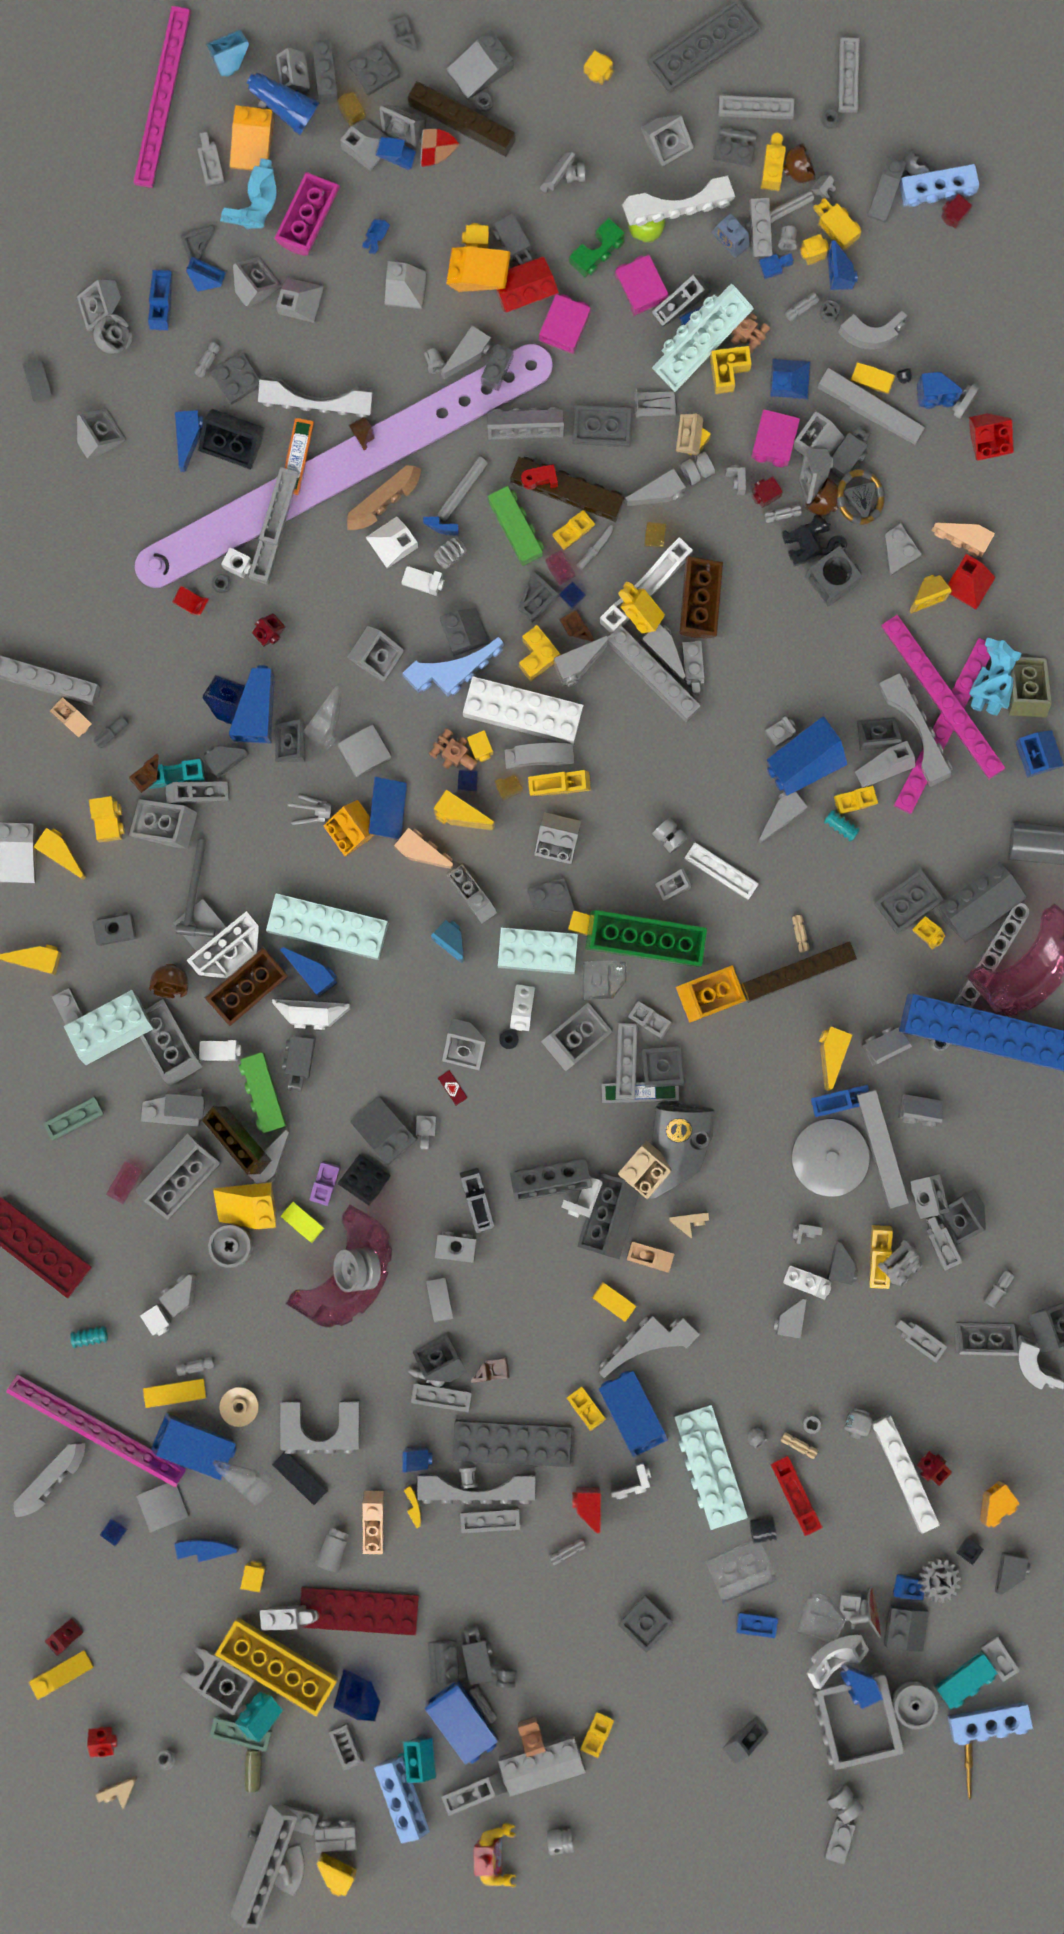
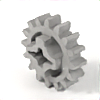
M935 1559L934 1562L928 1561L929 1567L923 1566L924 1573H919L922 1580L918 1581V1583L923 1585L920 1591L926 1592L924 1597L931 1598L933 1602L944 1603L945 1599L950 1601V1595H957L954 1591L955 1588H960L957 1585V1581H960L961 1578L956 1577L959 1571L953 1569L955 1565L952 1563L948 1564L947 1560Z

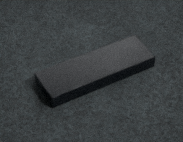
M285 1451L272 1464L313 1505L328 1491L291 1454H286Z

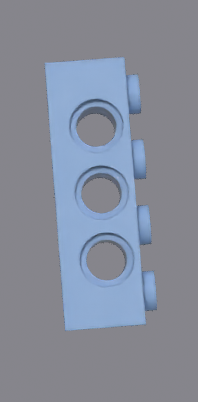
M975 164L903 177L899 183L903 206L909 205L910 207L917 206L923 202L934 203L944 198L951 200L958 194L966 197L971 196L977 192L979 187ZM954 181H959L962 185L956 186ZM940 184L944 189H937L935 185ZM917 188H923L925 192L920 193Z
M1026 1702L948 1716L952 1740L954 1743H958V1745L969 1744L970 1740L975 1739L977 1741H987L991 1736L1004 1738L1009 1736L1008 1733L1013 1732L1025 1734L1029 1729H1033L1029 1707ZM1009 1716H1013V1724L1006 1725V1718ZM994 1720V1727L987 1729V1721ZM970 1723H974L976 1725V1728L973 1732L966 1731V1728Z
M404 1757L385 1760L375 1766L376 1776L382 1788L400 1842L406 1843L421 1839L430 1830L413 1783H407Z

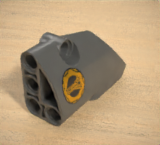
M661 1101L658 1103L655 1109L652 1145L662 1153L672 1171L650 1196L652 1199L674 1188L700 1171L709 1143L713 1137L714 1109L671 1101ZM698 1134H704L707 1140H701Z

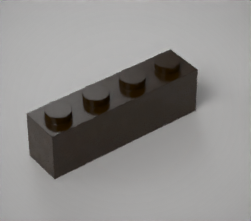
M212 1106L202 1119L203 1123L247 1175L261 1174L272 1161L226 1106Z

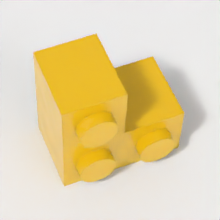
M749 346L711 351L710 361L715 394L734 392V373L750 371L751 357Z
M538 625L522 636V641L531 654L519 662V668L530 682L554 664V658L561 655Z
M112 796L89 799L91 819L95 823L97 841L101 843L121 840L122 834H125L123 822L120 823L119 815H122L121 804H118V801Z

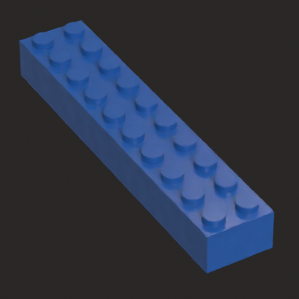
M907 994L899 1028L901 1033L1064 1072L1063 1030L920 995Z

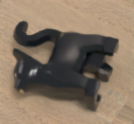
M815 515L811 523L801 525L790 533L786 530L782 531L784 544L799 543V550L795 551L792 549L788 551L794 567L805 564L810 559L828 555L834 550L836 543H840L842 548L845 549L847 547L846 539L839 535L833 536L829 540L827 547L822 548L815 534L830 531L831 524L827 523L820 515Z

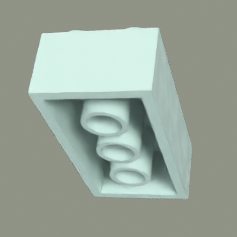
M501 927L498 968L574 974L578 934Z
M133 990L64 1026L79 1059L85 1065L154 1029Z

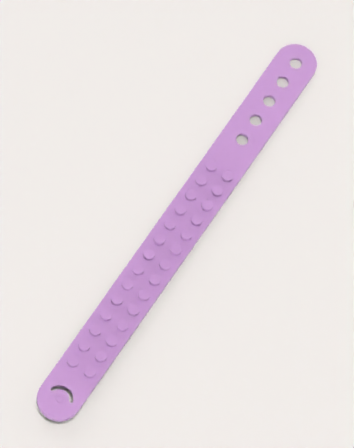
M524 345L513 351V360L507 371L514 374V381L507 383L503 380L499 391L493 389L488 395L481 392V387L483 386L481 384V376L486 367L484 366L372 426V433L375 438L366 444L368 447L366 450L361 448L354 436L307 461L299 495L293 494L286 521L487 414V412L541 385L549 378L552 371V359L549 353L538 345ZM529 360L537 363V368L533 371H529L525 367L526 362ZM462 396L470 398L468 406L463 407L459 404L458 401ZM440 408L447 409V417L439 418L436 415L437 410ZM277 478L142 550L135 561V572L139 580L152 588L167 586L226 554L229 548L235 549L260 536ZM155 554H159L167 558L169 562V570L166 575H164V572L166 570V564L164 560L159 557H154Z

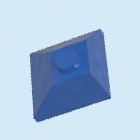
M831 241L828 251L830 290L853 289L854 283L857 282V271H854L853 263L837 242Z
M773 359L770 396L808 399L810 362Z

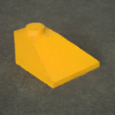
M930 575L923 579L924 581L920 585L910 608V613L943 602L948 598L952 591L941 575L936 577Z
M321 1852L317 1866L327 1887L330 1888L333 1894L345 1896L355 1879L357 1869Z

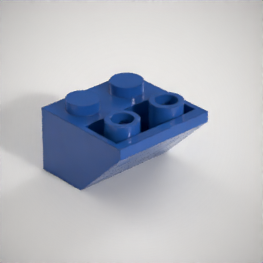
M942 372L923 373L917 383L919 407H924L925 409L935 408L937 405L952 407L960 398L962 389Z
M1052 730L1024 736L1015 742L1027 778L1064 766Z
M847 1664L841 1665L843 1671L840 1674L844 1683L851 1687L848 1692L855 1705L858 1704L863 1709L884 1700L871 1674Z

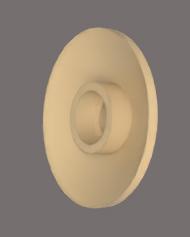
M233 1388L227 1391L220 1401L221 1416L232 1426H246L258 1414V1400L254 1393L246 1388ZM238 1403L243 1404L242 1410L237 1409L236 1406Z

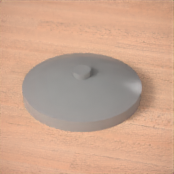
M835 1119L821 1120L806 1127L797 1137L792 1149V1166L798 1180L811 1192L821 1196H840L855 1189L864 1179L869 1167V1150L861 1133L852 1125Z

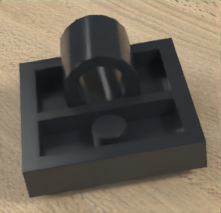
M359 1154L339 1180L338 1185L370 1206L391 1175Z

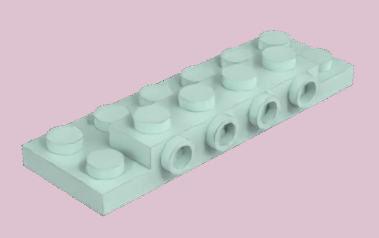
M730 284L719 297L713 295L706 298L703 302V307L691 314L688 323L677 329V334L673 339H669L664 343V348L661 350L664 355L652 369L676 392L711 355V351L715 350L754 308L733 284Z
M712 1405L675 1416L674 1418L682 1439L678 1441L681 1452H686L688 1459L684 1461L687 1470H692L694 1478L690 1480L693 1489H698L700 1495L696 1497L700 1509L704 1508L710 1529L713 1530L747 1519L748 1516Z

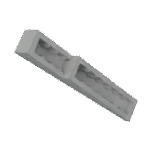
M830 368L826 370L819 382L818 389L849 405V409L913 444H916L925 428Z
M280 467L249 573L250 580L269 584L299 472Z
M874 1089L857 1094L887 1206L891 1209L908 1204L877 1092Z

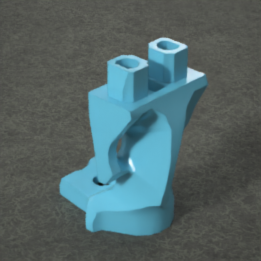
M260 159L259 167L254 166L248 183V195L252 205L240 210L224 208L221 214V222L241 225L246 229L264 227L266 216L272 210L277 195L271 160Z
M987 637L985 646L987 647L986 652L992 660L991 668L988 671L986 667H982L969 694L973 697L971 707L974 710L982 711L986 703L988 704L986 711L997 716L1001 708L1007 709L1009 707L1013 689V678L1010 675L1016 661L1020 659L1022 654L1014 651L1004 640L997 641ZM988 676V680L983 682L984 677ZM1006 684L1005 689L1001 690V687Z

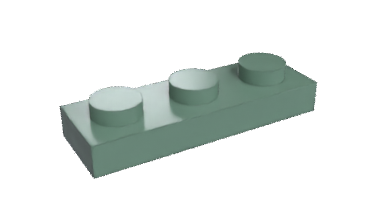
M93 1097L43 1123L51 1141H54L104 1115L96 1097Z
M214 1717L209 1737L267 1752L272 1731L268 1730L262 1740L257 1742L247 1738L235 1724V1721Z

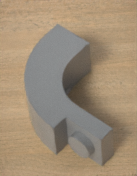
M901 311L886 325L874 328L865 325L853 314L840 326L838 333L846 341L859 348L879 349L888 346L897 339L898 332L906 325L907 315Z
M535 743L515 746V748L505 750L506 769H516L532 765L563 766L573 764V744Z

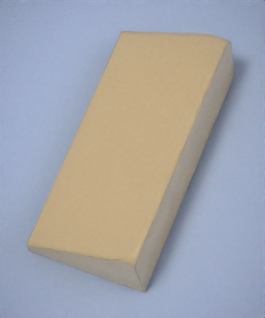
M698 414L680 415L676 452L699 454L703 417Z

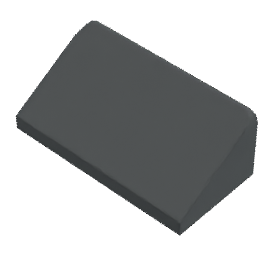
M166 1093L164 1116L203 1119L205 1098L203 1096Z

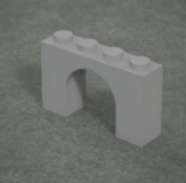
M282 1401L280 1403V1450H285L286 1454H295L297 1450H305L307 1454L316 1453V1450H324V1453H336V1450H344V1453H355V1450L360 1449V1401L339 1402V1427L335 1435L327 1440H315L305 1433L302 1427V1401Z

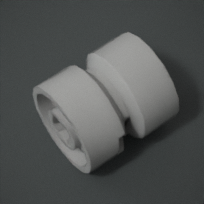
M706 452L696 455L694 460L688 459L680 463L682 472L691 486L700 482L701 477L707 478L715 474L713 464Z
M671 817L665 820L652 833L659 842H664L663 846L669 853L676 850L688 838L682 829H677V824ZM673 833L675 837L669 840L667 837Z
M847 1785L839 1787L827 1798V1802L832 1809L838 1810L837 1815L844 1824L855 1819L864 1809L857 1798H852L853 1793Z

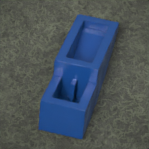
M153 270L148 316L150 330L169 329L172 271Z
M869 1085L811 1098L815 1117L860 1107L857 1094L870 1091Z
M188 1539L174 1543L177 1559L197 1555L198 1562L239 1551L238 1546L211 1539Z

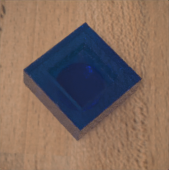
M574 582L570 583L559 593V597L571 609L586 597Z
M459 770L458 790L477 791L478 771Z
M111 1518L100 1533V1536L116 1546L128 1529Z

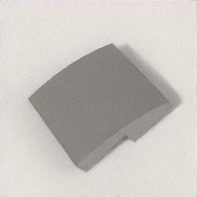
M567 152L561 156L541 185L540 190L546 193L548 189L553 191L574 162V153Z
M373 725L337 744L356 777L391 758L390 753Z
M204 899L194 905L192 922L198 928L214 929L215 936L226 928ZM185 914L174 922L175 926L184 921ZM183 935L196 952L214 938L200 935Z
M165 1483L137 1495L150 1533L189 1517L178 1486L175 1488Z

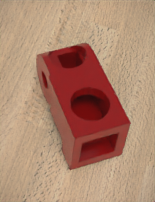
M554 464L528 469L521 475L522 485L528 490L549 483L550 488L558 487Z

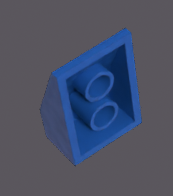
M284 947L280 949L318 997H321L337 984L334 980L337 976L329 966L325 969L322 964Z

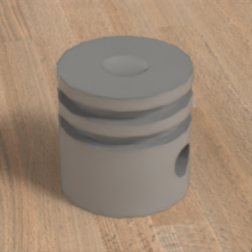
M564 1828L563 1831L560 1829L547 1831L550 1856L563 1854L565 1851L566 1853L568 1851L573 1853L570 1828L568 1830Z

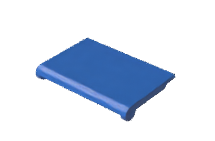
M374 777L369 834L395 840L401 838L407 783Z

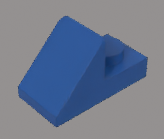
M381 137L376 156L409 170L412 168L416 151L404 146L405 140Z
M897 1574L893 1590L894 1596L923 1600L925 1592L920 1591L923 1585L918 1583L922 1579Z

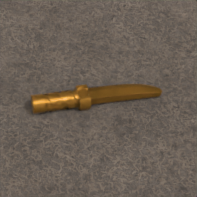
M972 1742L964 1745V1768H967V1791L969 1800H971L972 1795Z

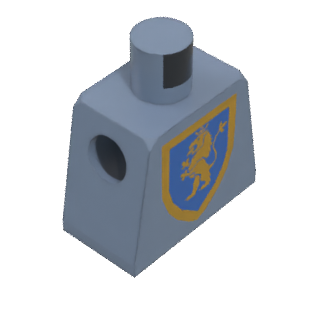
M732 214L724 218L712 231V234L734 258L738 257L749 247V234L747 230Z

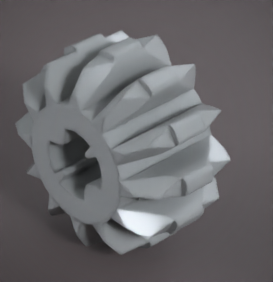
M455 537L443 544L435 552L434 557L439 565L443 568H448L466 554L467 549L464 543L458 537Z

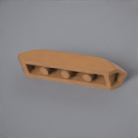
M406 465L348 513L347 530L366 528L378 521L375 516L383 514L391 502L394 504L401 498V494L407 497L413 491L419 481L421 469Z

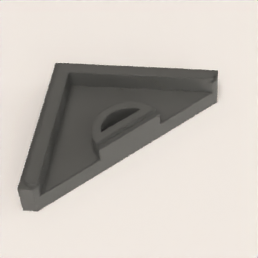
M213 225L181 236L189 261L191 256L198 260L201 259L215 230Z

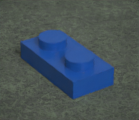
M738 1612L736 1633L776 1638L778 1618Z

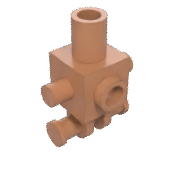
M752 313L749 317L746 316L730 333L734 336L731 341L736 345L739 341L745 345L749 341L748 346L751 354H753L756 347L761 345L760 340L764 341L766 338L765 334L770 331V327L766 324H762L761 329L757 330L758 324L754 322L757 317Z
M445 728L442 736L437 738L439 741L437 743L434 742V747L428 754L436 759L441 751L442 758L445 759L442 766L446 769H449L452 764L457 768L462 764L472 771L478 761L467 755L468 749L464 746L468 741L461 737L458 742L454 739H451L449 742L448 739L453 733Z

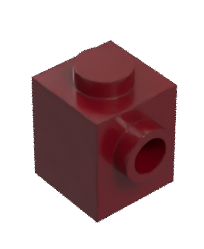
M958 194L952 202L948 200L943 206V221L948 226H953L956 229L970 213L973 205Z
M772 476L767 480L761 479L754 484L752 498L757 505L760 504L763 508L779 499L783 491Z

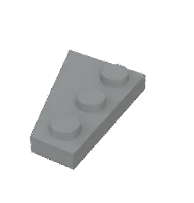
M203 1088L180 1094L202 1096ZM165 1097L143 1102L142 1122L199 1127L200 1119L164 1116Z

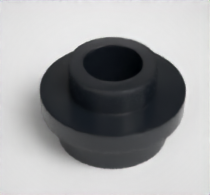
M506 1030L500 1035L499 1041L503 1048L513 1049L517 1046L519 1039L514 1031ZM507 1036H511L513 1038V1041L511 1043H507L505 1041V1038Z

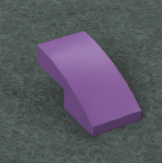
M324 1161L321 1162L309 1199L310 1201L328 1206L340 1166Z

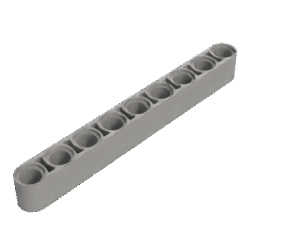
M1019 903L1007 913L952 1004L969 1008L974 1006L1029 915L1028 906ZM1016 908H1020L1023 911V917L1015 915ZM1006 924H1010L1013 927L1012 934L1005 931ZM996 940L1003 942L1004 947L1002 950L995 947ZM987 956L993 958L994 964L992 966H988L985 963ZM979 972L984 976L983 982H978L975 979L976 973ZM966 989H971L974 992L972 999L966 997ZM930 1040L931 1048L937 1052L947 1049L950 1045L944 1043V1046L940 1048L936 1046L934 1040Z

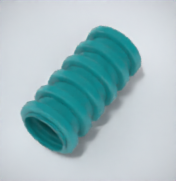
M831 810L824 823H828L830 828L834 827V831L838 830L840 835L842 833L843 837H847L849 842L852 841L860 831V828L854 827L855 824H850V821H846L844 816H840V813H835L836 810Z
M103 1325L101 1328L83 1329L82 1332L80 1330H77L76 1333L71 1331L70 1339L72 1347L76 1349L77 1346L81 1348L83 1345L107 1343L108 1334L106 1327Z

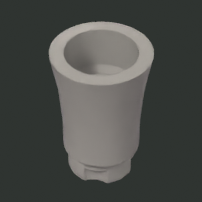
M330 1528L329 1535L326 1536L324 1544L313 1564L339 1573L348 1534Z

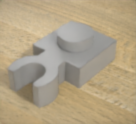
M841 1593L839 1614L843 1615L840 1619L841 1628H844L846 1621L851 1622V1616L859 1615L861 1595ZM851 1622V1629H854L855 1624Z

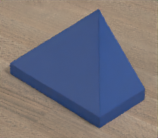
M192 256L186 269L197 292L221 287L226 272Z

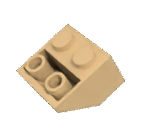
M646 1140L618 1175L648 1199L671 1173L672 1169L662 1153Z

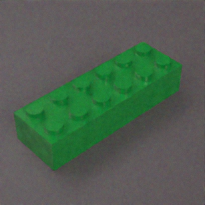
M594 910L590 911L585 950L701 967L707 928Z

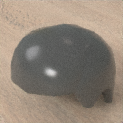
M913 149L907 151L904 158L907 172L911 176L931 172L926 162H919L920 154H914Z

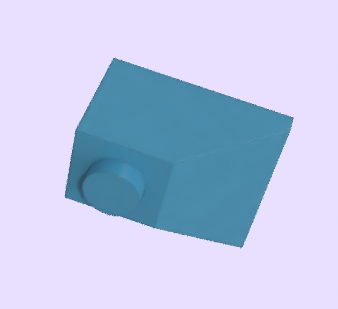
M241 30L206 44L221 76L234 74L242 63L249 43Z
M445 920L433 932L431 938L459 962L463 963L462 934L459 931L461 927L452 920L450 923Z

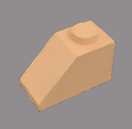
M63 697L50 710L77 737L84 734L91 725Z
M632 1242L627 1260L669 1273L674 1254Z

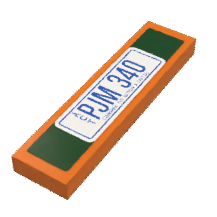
M295 418L285 464V469L299 472L294 495H299L314 427V421Z

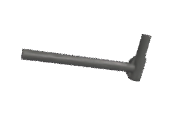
M198 839L184 921L176 925V934L215 937L214 929L198 928L192 922L206 841L204 839Z

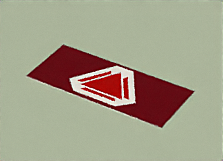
M450 1070L438 1077V1080L455 1106L467 1099L466 1094Z

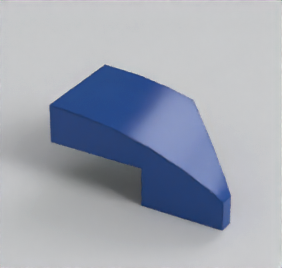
M423 517V523L437 533L459 536L458 524H440L439 517Z

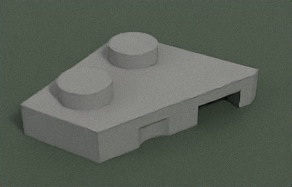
M901 524L885 533L889 574L891 576L921 557L922 554Z

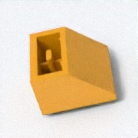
M358 800L343 806L323 825L344 856L349 855L374 836V834H369L370 816Z
M998 1481L983 1492L980 1521L987 1527L997 1526L1001 1523L1003 1516L1006 1514L1011 1515L1018 1509L1016 1506L1020 1503L1006 1484Z

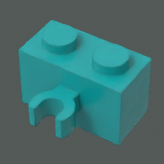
M258 1692L251 1703L245 1705L247 1708L244 1712L239 1713L240 1717L235 1722L247 1738L257 1742L262 1740L283 1712L272 1696L262 1692Z
M415 1738L403 1742L404 1752L398 1754V1757H404L407 1783H423L435 1779L436 1768L433 1738Z

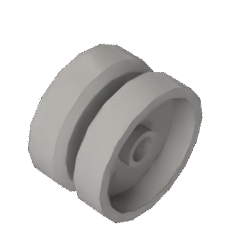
M236 1225L222 1226L216 1229L210 1236L208 1243L209 1254L212 1260L219 1266L226 1268L239 1267L251 1257L253 1239L243 1227ZM229 1243H234L233 1250L228 1248Z
M363 1247L341 1250L335 1257L333 1266L334 1278L342 1291H362L374 1289L380 1280L381 1268L378 1256L373 1249Z
M906 1681L900 1684L893 1692L891 1701L894 1713L904 1726L911 1729H922L929 1726L935 1720L938 1712V1702L935 1695L925 1684L918 1681ZM913 1703L917 1704L915 1708L912 1706Z

